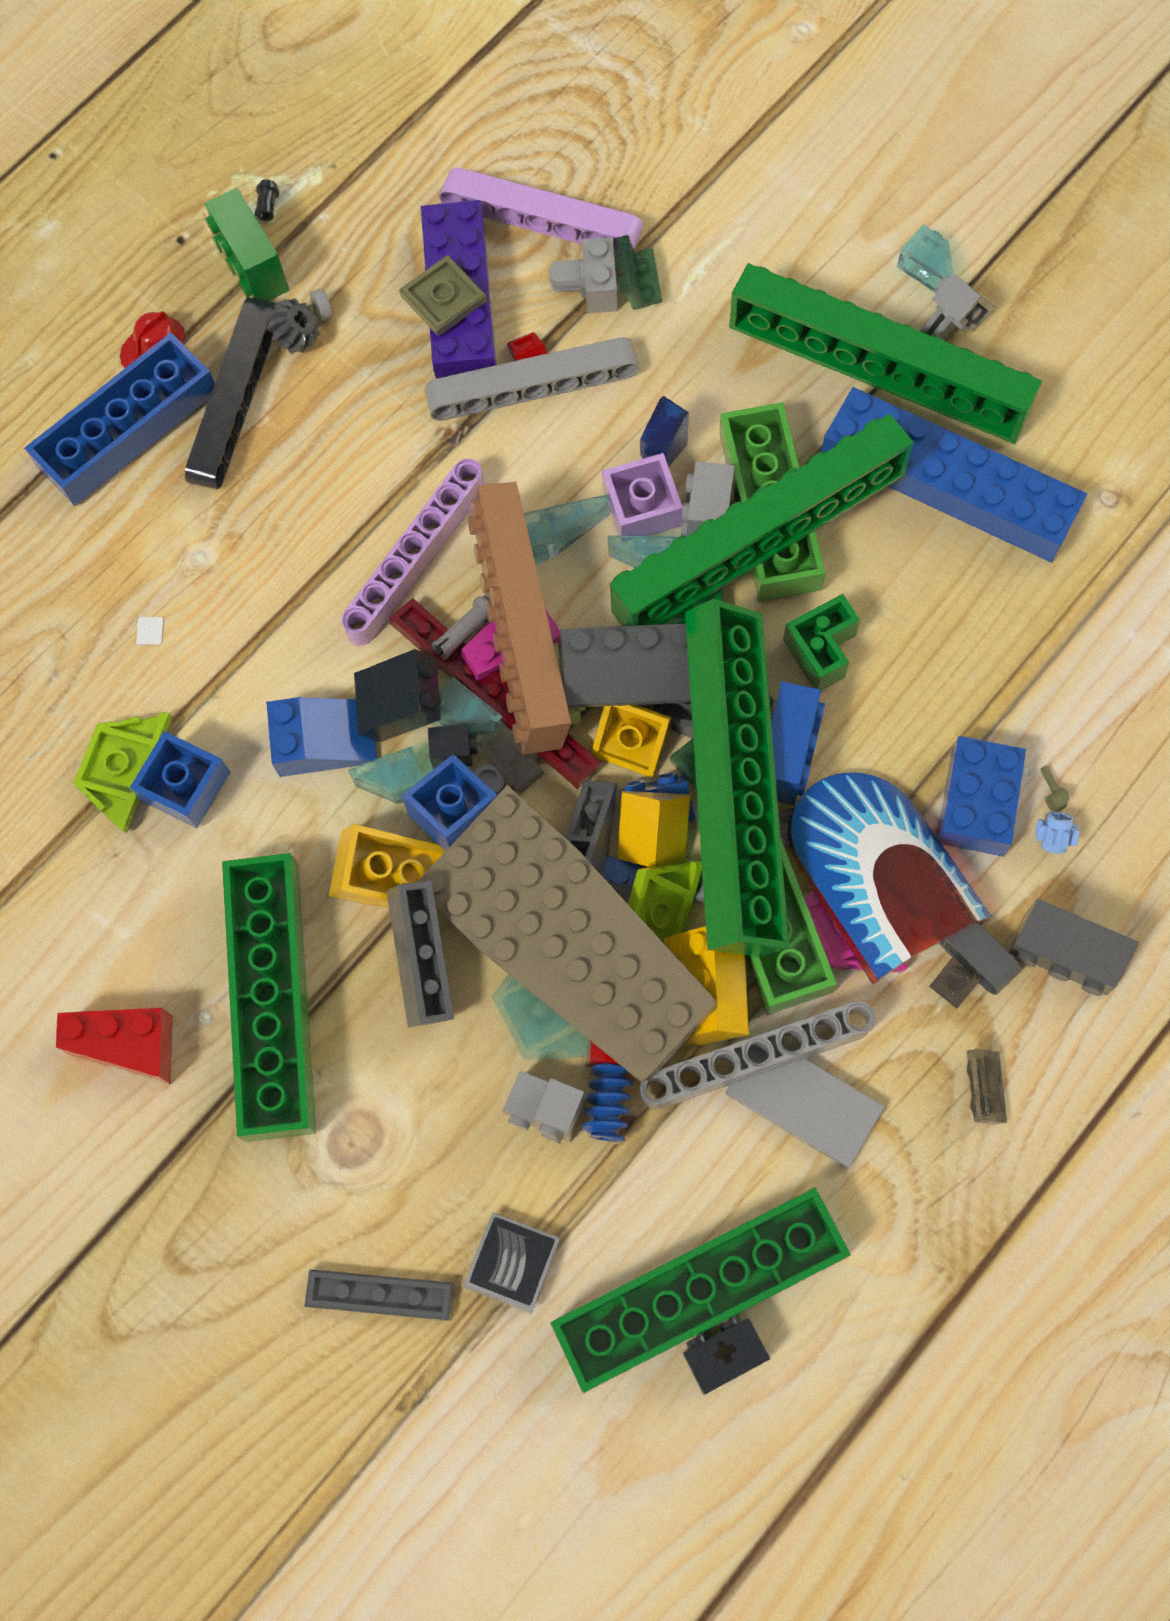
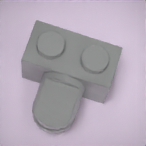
M613 237L582 239L583 259L554 261L549 269L550 284L555 292L581 291V297H586L587 313L618 311Z
M952 273L949 278H943L935 288L936 294L932 297V300L938 304L936 306L937 311L920 332L940 337L943 340L949 336L956 326L966 333L969 329L974 332L994 306L965 281Z

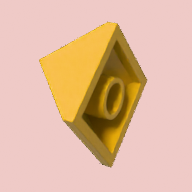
M638 705L604 706L591 754L598 759L653 778L671 735V717Z
M622 791L617 859L647 867L685 862L690 795Z

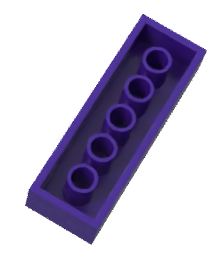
M481 200L420 206L425 271L449 255L487 296L486 303L439 337L430 328L432 365L435 378L438 379L496 366Z

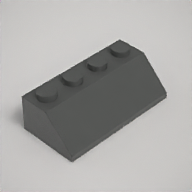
M686 624L561 629L558 644L559 663L568 708L691 702Z

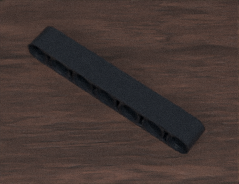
M247 297L244 300L185 467V480L189 484L218 490L224 482L272 343L273 333L266 329L269 324L266 317L275 308L274 306L278 304L277 302Z

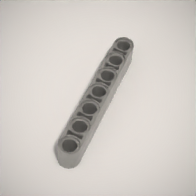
M620 337L438 378L428 382L424 390L430 416L434 420L443 421L625 380L636 375L640 368L631 339Z
M852 1002L660 1069L649 1081L641 1082V1099L651 1109H663L860 1040L867 1036L872 1029L876 1018L875 1012L865 1002ZM852 1013L861 1014L866 1019L867 1024L863 1028H856L850 1024L848 1016ZM818 1025L829 1026L833 1031V1038L829 1040L820 1039L815 1033V1027ZM787 1036L795 1037L800 1043V1049L794 1052L787 1051L783 1048L781 1040ZM752 1048H760L765 1051L767 1060L759 1064L753 1063L747 1053ZM725 1059L732 1063L734 1070L729 1075H720L715 1071L714 1064L718 1060ZM686 1071H693L700 1077V1082L695 1087H686L680 1081L681 1075ZM652 1083H661L665 1086L667 1092L661 1099H653L646 1093L648 1086Z

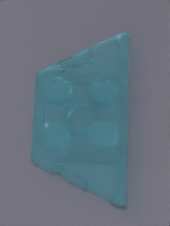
M508 974L492 995V999L523 1059L541 1060L542 1058L568 1059L571 1057H587L589 1039Z

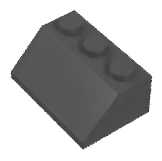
M1036 899L1023 915L1008 952L1016 956L1015 960L1029 967L1037 965L1049 970L1048 974L1055 979L1061 981L1072 980L1081 984V988L1096 996L1104 994L1107 996L1116 988L1139 942L1040 899Z

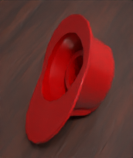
M164 311L143 314L136 320L133 333L121 347L120 361L124 368L129 366L169 333H172L184 344L186 337L184 327L179 321L169 317Z

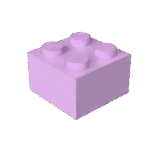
M664 453L602 470L603 491L621 543L682 526L683 506Z

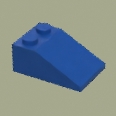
M296 697L266 702L271 762L279 777L378 763L376 741L358 735L356 699Z

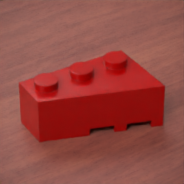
M162 1007L57 1013L56 1048L74 1057L171 1084L173 1016Z

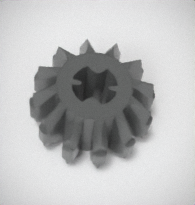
M296 298L280 301L266 317L269 321L266 329L273 333L272 340H277L280 343V350L287 348L291 354L308 350L320 335L317 330L320 323L313 318L315 312H309L307 304H299Z

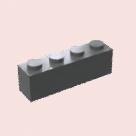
M432 880L396 885L386 890L408 1028L453 1020L454 1016Z

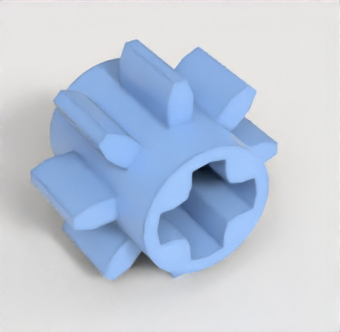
M1061 812L1048 813L1047 820L1038 819L1035 835H1037V841H1042L1041 847L1044 850L1061 854L1067 852L1068 845L1077 846L1080 830H1078V825L1073 824L1074 818Z

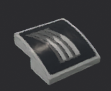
M493 1212L472 1262L464 1288L532 1314L544 1286L546 1275L558 1248L560 1238Z

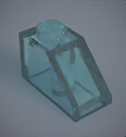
M923 224L901 248L897 268L935 292L939 282L945 277L949 278L954 273L948 240L943 238L939 232L931 230Z
M454 677L439 691L441 697V720L431 723L434 727L468 724L470 735L502 733L505 729L503 717Z
M412 747L348 770L356 787L396 804L404 803L402 795L423 779Z

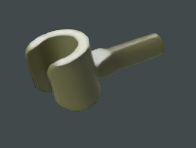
M1044 766L1040 770L1052 792L1045 797V802L1052 812H1060L1067 807L1069 793L1065 788L1059 787L1049 767Z

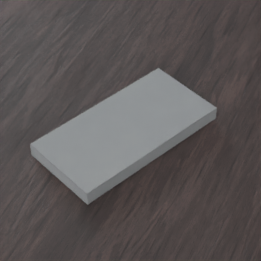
M783 1046V1048L786 1049L787 1051L793 1052L792 1050H790V1049H788L787 1047ZM752 1048L748 1053V1057L753 1063L759 1064L767 1060L765 1051L760 1048ZM807 1059L731 1084L725 1091V1094L847 1169L850 1168L885 1107Z

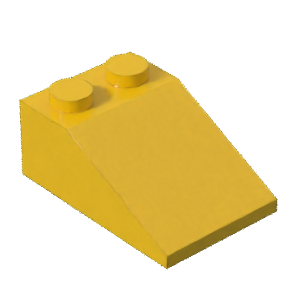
M352 824L340 833L329 896L361 904L389 907L386 890L399 884L417 882L443 855L445 850L437 844Z

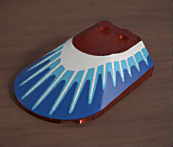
M864 773L835 774L813 784L797 802L789 828L790 846L795 861L872 984L880 981L884 976L912 957L971 925L978 923L983 925L992 918L913 802L899 788L888 781Z

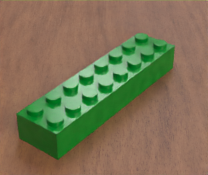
M291 853L222 861L237 1137L245 1142L317 1134L298 863Z
M815 1187L553 1320L550 1324L582 1393H586L848 1258L851 1254Z

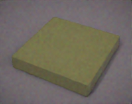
M449 255L399 289L400 296L438 337L487 302L486 294Z

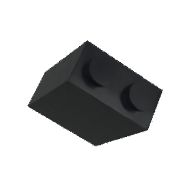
M413 649L354 673L358 735L382 742L441 720L438 665L435 657Z

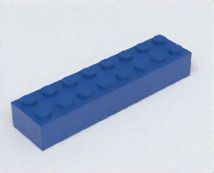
M852 387L824 435L821 451L827 452L834 448L843 437L847 435L853 436L862 431L864 426L875 418L880 420L886 415L891 414L914 444L905 476L887 487L1046 561L1053 562L1088 493Z

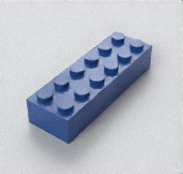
M169 333L24 449L36 467L75 507L205 403L211 396L215 384L211 372L172 333Z

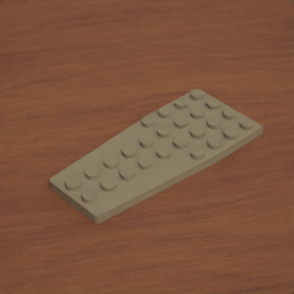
M508 785L417 881L432 880L436 908L484 955L642 1082L649 1081L716 1009L717 1002L584 855Z

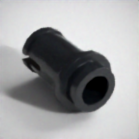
M264 179L256 186L258 197L254 215L259 220L271 221L274 218L275 200L278 198L280 190L274 181Z

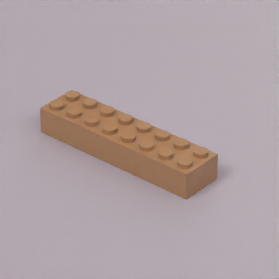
M517 481L477 486L475 499H471L472 515L468 516V528L470 535L476 536L477 544L474 545L475 560L477 564H482L483 573L480 574L481 588L483 593H488L490 603H487V616L489 622H494L496 632L493 633L494 648L496 652H501L503 661L499 664L502 682H507L509 693H506V704L508 712H514L516 723L513 724L514 741L516 744H521L523 755L562 749L571 726V719Z

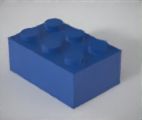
M783 681L780 684L771 721L777 802L794 806L797 795L802 796L805 792L825 703L819 702L821 690Z
M961 736L957 737L951 751L937 835L942 845L1002 857L1005 856L1012 845L1026 755L1025 748Z

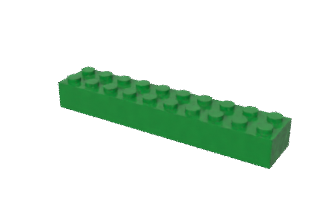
M748 263L732 291L729 328L1012 444L1016 443L1027 421L1042 380L1035 378L1030 373L1017 371L1005 366L1000 361L987 359L975 354L970 349L957 347L945 342L940 337L927 335L915 330L910 325L897 323L887 319L880 313H872L857 307L850 301H842L822 290H815L802 285L795 279L785 278L772 273L762 266L757 267Z
M891 414L886 415L880 420L878 418L871 420L864 426L862 431L853 436L847 435L843 437L834 448L827 452H818L806 465L799 469H790L778 482L771 486H762L753 494V497L745 502L732 504L725 514L717 519L704 521L697 531L687 537L680 536L669 545V548L659 554L652 553L643 559L641 565L631 571L624 570L617 574L610 583L611 612L621 626L664 624L904 477L914 442Z
M712 599L685 611L707 950L758 957L789 949L763 614L721 600Z

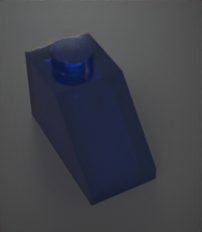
M665 396L659 399L640 438V455L644 459L664 453L668 467H670L688 445L689 412Z

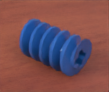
M613 1064L594 1065L591 1067L590 1073L598 1078L590 1080L588 1087L596 1092L590 1093L586 1097V1101L594 1105V1107L586 1108L584 1111V1115L593 1121L583 1123L582 1130L591 1134L588 1137L593 1139L625 1142L626 1138L617 1134V1130L627 1128L628 1124L618 1118L619 1115L629 1114L630 1109L620 1104L621 1101L630 1100L632 1095L622 1090L623 1087L632 1086L634 1081L624 1077L628 1071L622 1066Z

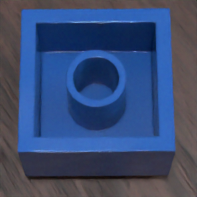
M164 731L131 784L130 789L140 801L198 828L228 778L230 770L221 758Z
M454 754L449 756L402 795L408 816L445 851L497 797V794Z

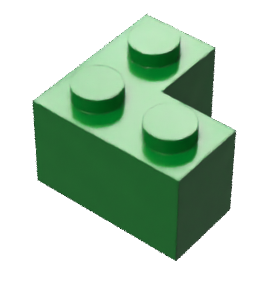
M844 594L833 598L785 625L783 641L815 689L823 690L846 676L849 661L838 645L856 636L860 619Z

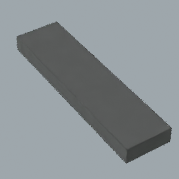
M309 1269L304 1307L450 1321L454 1283Z

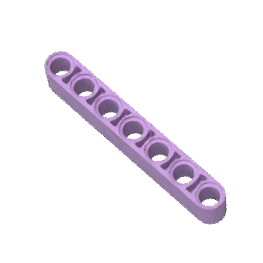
M457 167L449 171L439 194V199L442 203L481 200L483 218L582 244V239L613 237L614 253L623 256L633 254L644 227L643 222L638 217L629 213Z
M463 459L453 467L345 610L342 616V624L351 643L357 646H364L375 638L471 509V499L476 497L477 486L484 485L482 468L476 460ZM467 477H474L471 481H464ZM449 501H457L453 505H445ZM430 525H439L434 530L427 529ZM413 549H421L417 554H408ZM395 573L403 574L398 579H390ZM376 598H384L379 604H371ZM357 623H366L361 629H352Z

